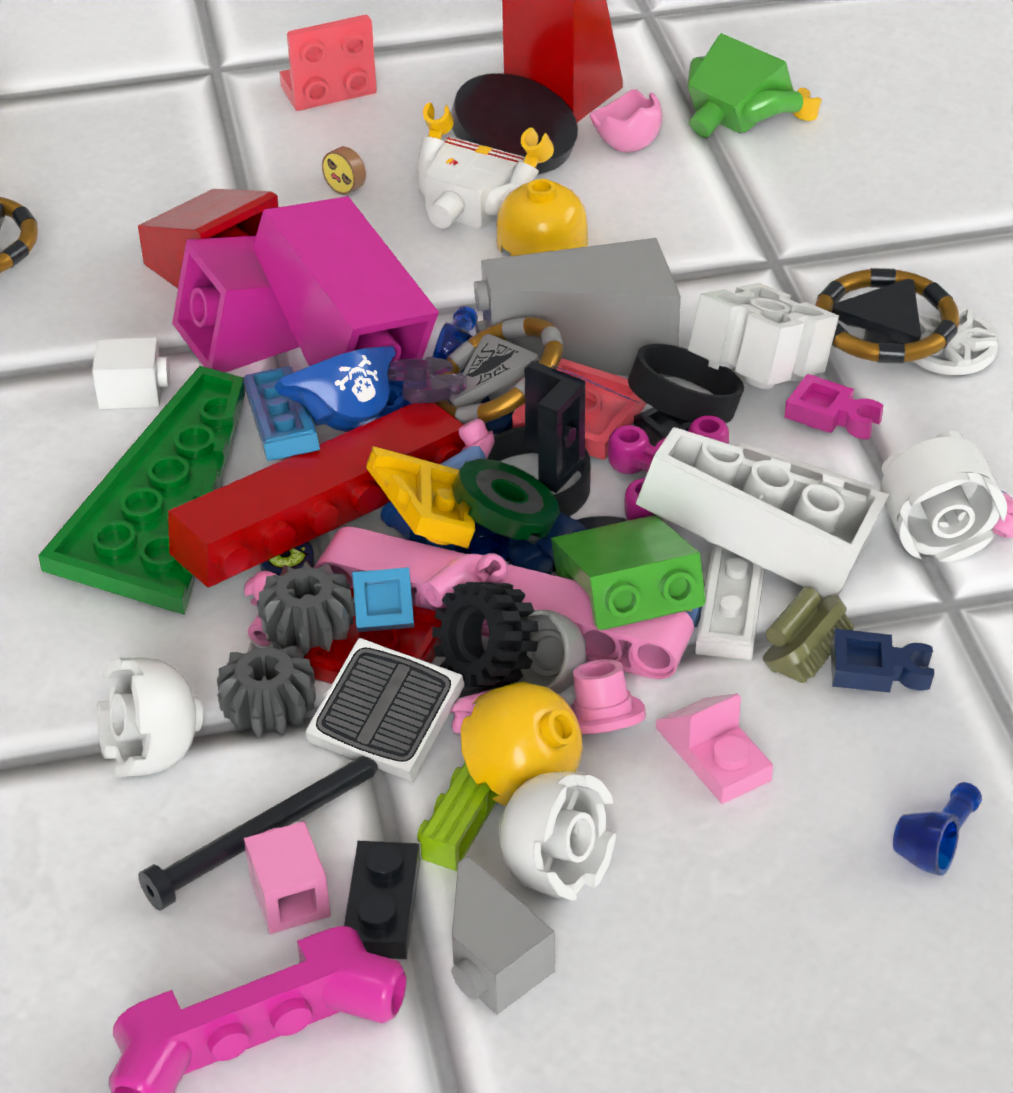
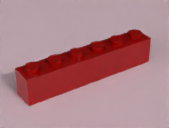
M427 397L319 444L320 450L291 456L168 510L169 553L207 588L212 587L377 510L390 502L387 495L366 468L373 446L441 464L460 453L465 446L464 441L459 436V429L464 424Z

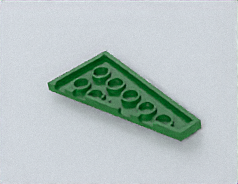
M199 366L38 555L41 571L185 615L195 576L169 553L168 510L220 488L245 397L244 377Z

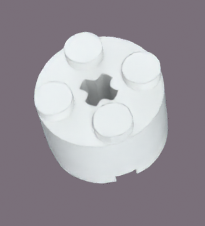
M944 431L935 438L919 442L902 453L891 455L882 465L883 479L881 482V492L889 494L885 502L886 509L902 545L914 557L921 559L919 553L934 555L937 562H951L968 557L984 548L995 537L992 529L1000 517L1004 523L1007 515V502L983 453L975 444L965 440L962 434L957 431Z

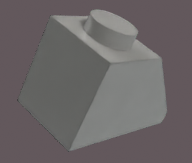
M469 856L458 862L452 927V975L460 990L467 997L473 1000L479 998L498 1015L555 972V931Z

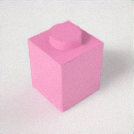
M305 821L281 828H272L264 833L244 838L250 880L270 934L331 916L326 875Z

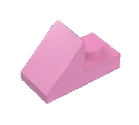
M738 693L706 697L656 720V729L721 804L772 781L773 764L739 727L741 697Z

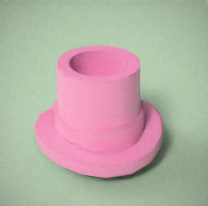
M610 659L594 660L581 664L573 670L576 697L570 708L576 715L582 734H596L627 728L645 719V705L640 699L632 696L627 689L623 666L620 662Z

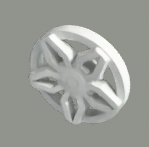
M962 306L958 309L959 324L962 325H959L957 334L944 349L931 355L944 360L929 356L913 362L928 371L944 375H966L978 372L989 366L995 359L999 341L998 333L988 321L974 314V309ZM938 310L918 312L922 334L920 340L930 336L941 322V315ZM987 349L982 355L971 359V351L976 352Z

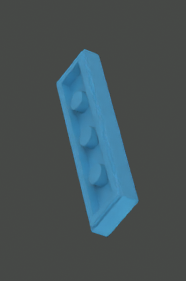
M289 366L247 374L244 377L246 395L267 461L320 450L317 432L307 408L294 400L280 395L274 388L279 378L294 373L292 367Z

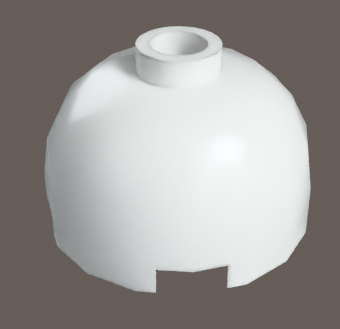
M137 657L111 660L102 675L106 680H112L109 701H97V727L102 755L104 759L116 758L118 763L114 771L116 777L142 776L164 772L182 759L192 744L195 732L201 729L203 722L201 701L198 697L193 696L191 687L183 675L173 666L159 659Z
M570 771L550 772L527 780L514 792L500 818L499 835L505 864L523 886L550 897L573 901L577 900L576 894L584 883L594 889L600 884L610 865L616 841V832L606 830L604 804H613V799L603 781L590 774Z

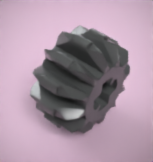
M306 560L302 568L293 569L284 565L280 576L271 575L266 577L264 590L259 592L257 609L267 641L272 642L275 640L280 644L281 649L296 646L301 648L305 656H307L311 648L320 647L330 651L333 640L347 639L349 625L353 624V616H355V601L351 596L350 585L347 583L344 574H334L330 564H325L317 569L311 568Z
M275 640L264 648H258L250 642L247 653L230 652L227 665L219 668V676L217 678L219 708L223 711L224 718L231 719L237 732L252 728L259 739L266 730L275 729L283 736L286 724L303 725L306 712L314 709V702L316 700L314 670L310 666L309 659L301 658L296 646H290L281 650Z

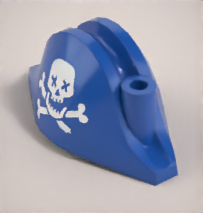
M393 346L363 348L340 354L279 378L274 388L280 395L306 407L316 426L325 424L333 429L348 432L376 420L379 413L384 409L390 394L387 374L388 365L396 355Z

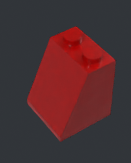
M211 189L138 225L143 264L178 289L186 240L256 236L263 210L279 207L278 196L272 191Z

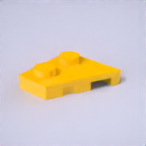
M373 446L366 468L414 534L424 536L429 541L438 545L453 544L468 548L475 532V521L468 515L471 507L464 500L459 505L453 497L452 484L459 470Z

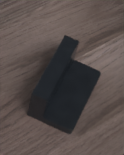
M531 361L524 369L525 444L527 448L538 452V480L550 491L557 493L585 463V381Z

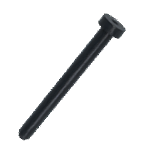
M360 756L162 870L156 864L145 868L138 873L139 883L145 896L157 910L165 909L176 902L175 891L246 851L244 838L264 833L272 828L291 825L372 778L378 769L377 763L366 756Z

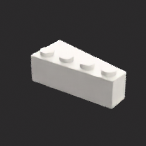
M673 427L653 457L636 505L654 513L661 519L668 520L703 537L712 544L719 545L804 588H813L819 595L827 597L840 594L889 494L870 488L867 496L843 489L845 483L843 479L823 474L820 481L791 473V463L772 457L770 460L752 461L744 458L743 450L740 447Z

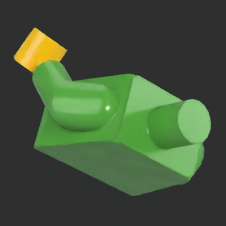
M720 33L706 56L695 57L690 62L687 88L696 113L689 119V125L701 137L708 138L719 124L737 133H745L756 123L779 113H793L795 117L805 121H813L818 117L822 99L819 97L810 98V91L804 87L799 88L798 91H793L786 61L723 33Z

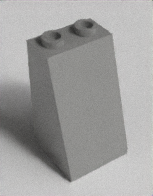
M657 238L481 260L482 280L474 281V295L477 310L483 311V321L475 322L476 334L505 320L527 316L540 318L552 323L559 329L564 345L561 358L614 375H630L638 350L645 345L667 344L679 347L681 295ZM529 336L505 340L537 353L541 359L544 350L540 338ZM659 374L662 377H673L670 375Z

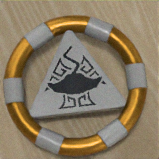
M527 316L505 320L481 331L462 343L447 357L434 376L428 394L429 399L464 425L476 418L483 420L486 424L514 411L525 403L524 369L531 361L557 369L555 367H558L564 351L559 329L546 320ZM529 336L540 338L544 350L541 359L537 353L505 340ZM465 369L449 398V388L459 372ZM487 396L491 400L484 404L480 403Z

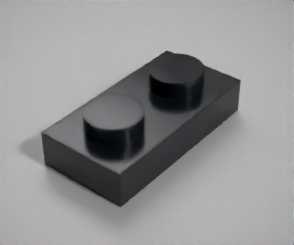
M357 842L344 926L351 927L357 931L368 953L390 959H407L421 860L419 843Z

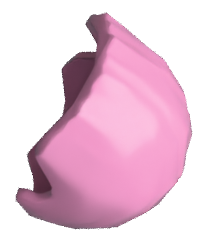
M631 90L607 106L592 111L589 117L604 142L617 151L629 153L644 149L656 139L662 124V109L654 93H650V99H646L638 90Z

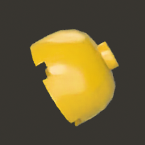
M536 179L525 183L509 192L498 210L496 220L497 248L501 253L503 248L510 252L511 256L587 247L588 225L585 207L573 190L557 182H552L548 179Z
M519 682L491 690L474 700L472 704H475L472 714L463 719L460 729L461 750L469 774L477 785L486 782L490 789L499 795L492 799L501 805L507 806L514 792L523 783L535 776L550 772H576L579 767L583 752L582 731L576 715L568 703L550 688Z

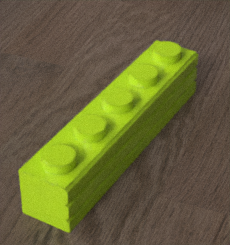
M466 763L463 764L462 768H455L446 794H439L432 817L429 821L424 820L421 823L417 834V841L421 845L422 860L454 871L458 870V862L464 859L497 802L492 798L499 796L490 789L486 782L477 785L469 774Z

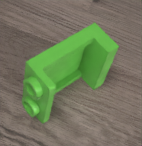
M657 515L551 538L556 576L575 580L588 593L593 623L599 630L700 608L706 603L700 552Z

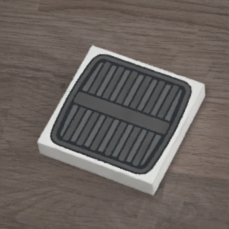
M359 638L306 729L305 735L309 743L353 760L360 756H366L377 763L378 769L413 782L450 714L453 704L465 686L463 676Z

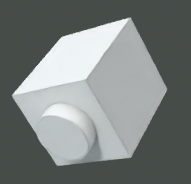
M157 337L97 339L92 372L99 410L160 407L162 387L170 386V363L168 357H160Z

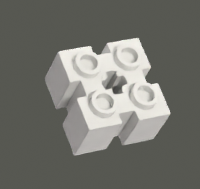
M760 282L737 286L735 293L726 289L700 293L688 351L708 359V366L714 369H719L720 365L728 367L730 370L735 369V372L745 376V382L751 386L771 389L778 383L786 381L799 382L807 374L815 375L825 372L839 316L808 302L799 304L790 300L791 295Z

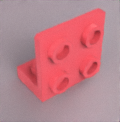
M368 15L291 30L287 33L290 69L279 71L280 84L296 111L377 93L372 20Z

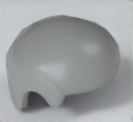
M535 610V612L527 617L528 621H538L539 631L530 632V640L538 641L537 652H527L526 655L533 660L530 669H520L523 677L519 681L512 682L536 684L561 694L574 684L573 670L579 665L586 663V641L579 627L565 615L556 611Z

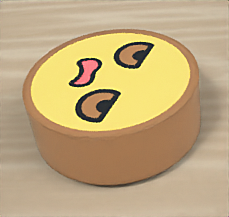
M339 147L327 153L322 160L323 176L327 184L335 192L346 195L359 189L364 184L366 178L365 166L360 156L351 148Z

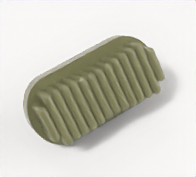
M803 588L766 631L768 641L773 644L763 656V661L767 667L774 673H781L800 683H805L808 678L814 677L831 655V641L834 629H854L852 622L845 614L847 607L838 595H830L821 599L819 593L813 588Z

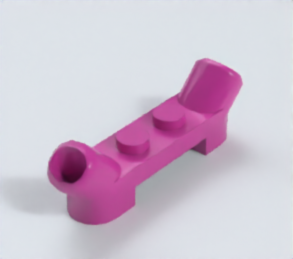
M337 926L298 940L297 947L300 963L184 1009L180 1008L172 990L141 1001L123 1012L113 1025L112 1035L122 1055L109 1076V1089L111 1093H174L183 1075L217 1061L234 1059L249 1048L279 1036L296 1034L307 1025L339 1012L379 1023H386L396 1017L403 1003L407 980L400 961L368 953L357 931L353 928Z

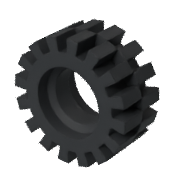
M466 582V584H458L453 587L454 593H446L442 598L447 608H437L435 618L441 620L442 623L441 627H433L432 637H440L441 645L433 647L435 656L445 657L446 659L440 667L461 674L466 687L510 685V682L519 681L523 677L520 669H530L533 660L526 654L527 652H537L538 641L530 640V632L539 631L538 621H528L527 616L535 612L531 603L522 602L526 595L520 589H513L514 585L492 582ZM485 618L489 628V640L486 650L483 648L481 638L482 625Z

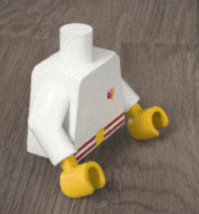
M432 102L427 103L423 109V117L428 126L429 134L428 137H423L416 171L418 189L425 196V210L429 220L436 227L442 229L448 228L453 222L477 229L485 228L497 218L498 210L508 193L525 183L535 180L539 172L536 169L537 163L545 162L553 155V144L547 133L543 135L541 142L537 144L538 134L534 128L525 130L521 136V144L527 153L526 157L450 136L443 141L441 140L442 135L447 134L453 127L454 120L448 105H445L443 116L440 119L433 120L435 109Z

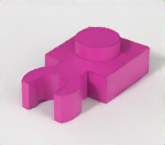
M807 374L787 399L784 418L828 433H832L836 426L839 425L845 427L847 432L856 438L869 439L871 437L872 423L880 424L882 421L884 405L873 399L855 400L853 399V388Z

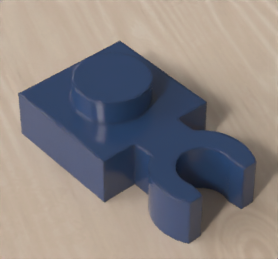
M834 629L831 641L832 687L890 693L893 681H899L902 685L912 690H929L935 674L933 668H928L933 647L924 643H910L903 648L892 646V635Z

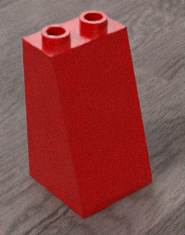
M502 0L504 74L525 77L549 88L569 106L576 118V122H579L623 88V79L606 0Z

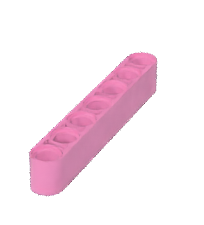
M346 526L340 528L335 533L314 568L317 569L325 564H330L332 572L334 574H344L350 588H353L352 572L409 567L412 605L437 611V608H447L445 604L440 607L431 605L423 595L422 584L456 558L465 554L357 527ZM507 564L508 573L504 583L514 585L513 589H520L526 595L522 602L531 603L534 610L556 611L571 619L579 627L586 641V662L602 659L616 660L622 664L624 672L653 679L669 678L676 672L694 630L693 620L687 612H678L606 630H599L593 623L590 597L575 580ZM485 618L481 635L489 637L488 623Z

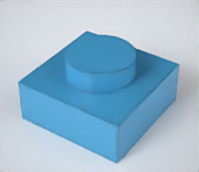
M409 567L352 572L357 632L414 627Z

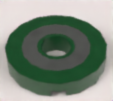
M475 459L465 462L452 484L453 497L460 505L464 500L471 507L468 515L477 524L496 534L515 540H529L532 533H537L539 539L546 537L560 513L557 499L544 484L527 472L497 460Z

